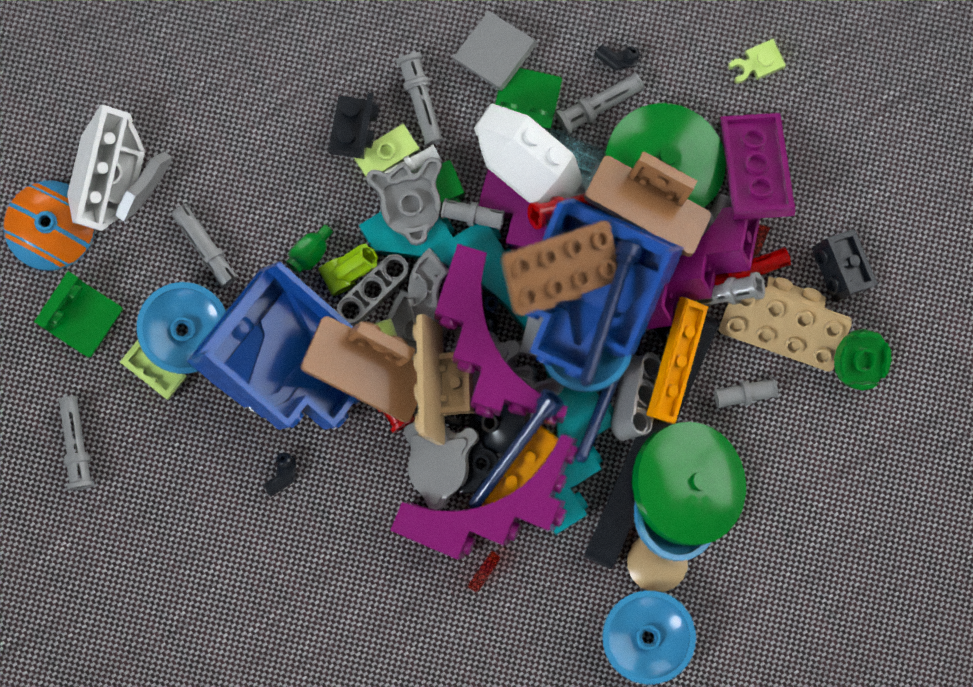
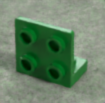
M519 68L503 91L498 89L495 105L528 115L550 133L562 78Z
M67 271L34 323L81 354L91 358L122 313L123 308Z

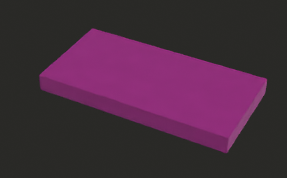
M781 113L720 116L733 220L795 216V203Z

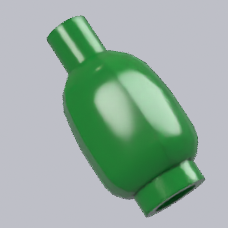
M324 224L317 233L305 234L289 250V259L286 261V264L297 274H300L303 270L312 269L326 252V240L333 231Z

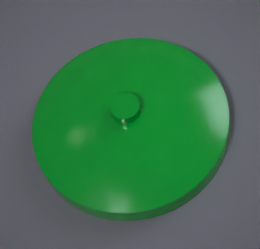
M657 103L640 107L629 113L617 124L608 140L604 157L610 156L633 168L644 151L697 180L693 191L687 199L703 208H706L711 203L722 185L726 164L721 140L713 127L702 116L683 106Z
M697 422L672 424L653 433L642 445L636 457L632 476L636 505L645 522L660 537L683 546L702 545L721 538L737 522L746 496L744 468L735 448L717 430Z

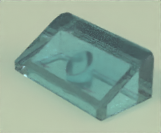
M552 130L550 134L575 155L582 178L591 182L604 158L605 150L569 135L567 136L560 131Z

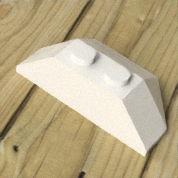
M490 104L475 125L474 130L479 138L486 167L529 203H545L554 196L571 197L583 182L575 155L528 115Z
M100 105L81 135L67 193L72 223L103 231L119 219L115 216V213L125 191L139 178L145 154L139 135L132 123L133 120L130 113L106 105Z

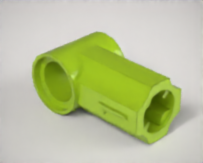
M361 244L343 257H338L325 263L318 270L331 295L337 296L354 287L356 280L378 266V256L374 249L368 247L367 244Z

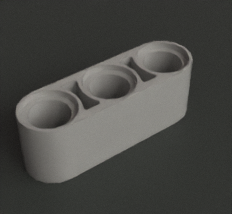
M396 254L384 258L376 268L340 300L337 305V312L353 327L360 321L363 322L407 280L409 269L405 258ZM392 263H398L403 266V273L398 277H391L386 272L388 266ZM370 284H377L382 290L378 297L369 298L364 293L366 287ZM347 305H356L359 308L357 317L354 319L345 318L342 314L343 309Z
M650 352L631 358L626 371L620 377L611 421L612 432L619 440L632 439L646 435L651 431L654 418L646 414L661 365V360L655 353Z

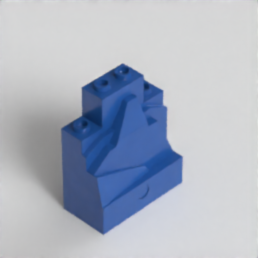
M574 198L559 201L542 241L599 221H607L611 227L615 250L619 241L630 242L642 248L639 262L629 269L604 345L608 347L606 351L616 357L624 358L625 355L629 357L635 353L664 285L670 282L684 247ZM611 284L583 293V296L579 299L564 300L556 303V307L546 310L538 309L525 314L534 319L543 317L529 352L537 355L536 359L539 362L549 366L557 364L565 368L564 372L567 375L580 379Z
M280 261L266 266L256 273L187 360L190 365L242 407H250L262 418H266L278 430L296 426L304 415L301 411L324 430L335 427L339 428L349 416L347 411L352 404L356 405L360 402V400L302 371L301 363L323 317L329 316L350 328L353 326Z

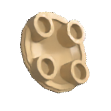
M639 537L632 544L627 554V568L631 578L639 587L647 591L665 592L675 588L683 580L688 569V560L670 561L663 559L649 550Z

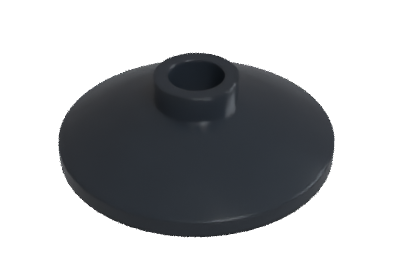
M503 405L500 416L493 414L492 418L495 421L493 428L490 427L491 418L475 413V408L474 413H470L469 428L477 430L484 448L494 453H505L525 426V416L510 412L508 410L509 406Z

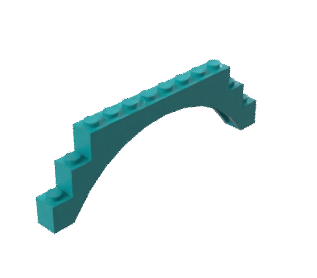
M382 212L377 213L359 225L361 233L370 247L374 249L377 256L396 254L403 258L418 260L431 247L449 269L457 244L487 253L481 288L489 295L496 297L498 302L508 310L525 332L528 316L514 313L502 264V256L505 253L511 252V249L507 248L504 250L498 241L502 236L497 228L475 224L453 237L451 234L455 230L447 218L441 219L439 216L437 222L428 232L427 240L422 245L416 246L410 244L403 235L393 231L384 221ZM545 368L547 379L552 378ZM566 387L563 388V391L558 396L568 408L563 423L556 422V437L560 438L561 434L578 439L575 446H580L599 396L597 392L599 391L578 392ZM609 404L597 437L611 428L614 411L611 404ZM594 446L586 462L580 463L575 459L572 465L568 464L564 472V475L567 476L565 486L561 493L556 492L555 497L565 501L563 509L567 510L562 525L560 527L556 526L552 530L555 536L587 516L585 509L588 508L586 501L579 491L574 494L571 489L601 471L602 468L599 463L603 462Z

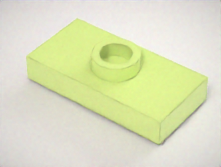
M401 124L374 141L372 149L366 148L365 159L354 158V160L366 177L371 170L384 172L402 162L404 157L407 155L410 157L420 149L405 125Z
M138 340L120 361L121 364L168 401L187 378L185 374L171 373L153 364L142 351Z

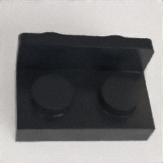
M368 92L367 99L338 95L329 143V154L365 159L366 148L372 149L374 131L370 130L371 121L377 122L379 104H374V93Z
M855 229L828 237L812 246L815 261L819 265L826 282V288L834 302L878 285Z

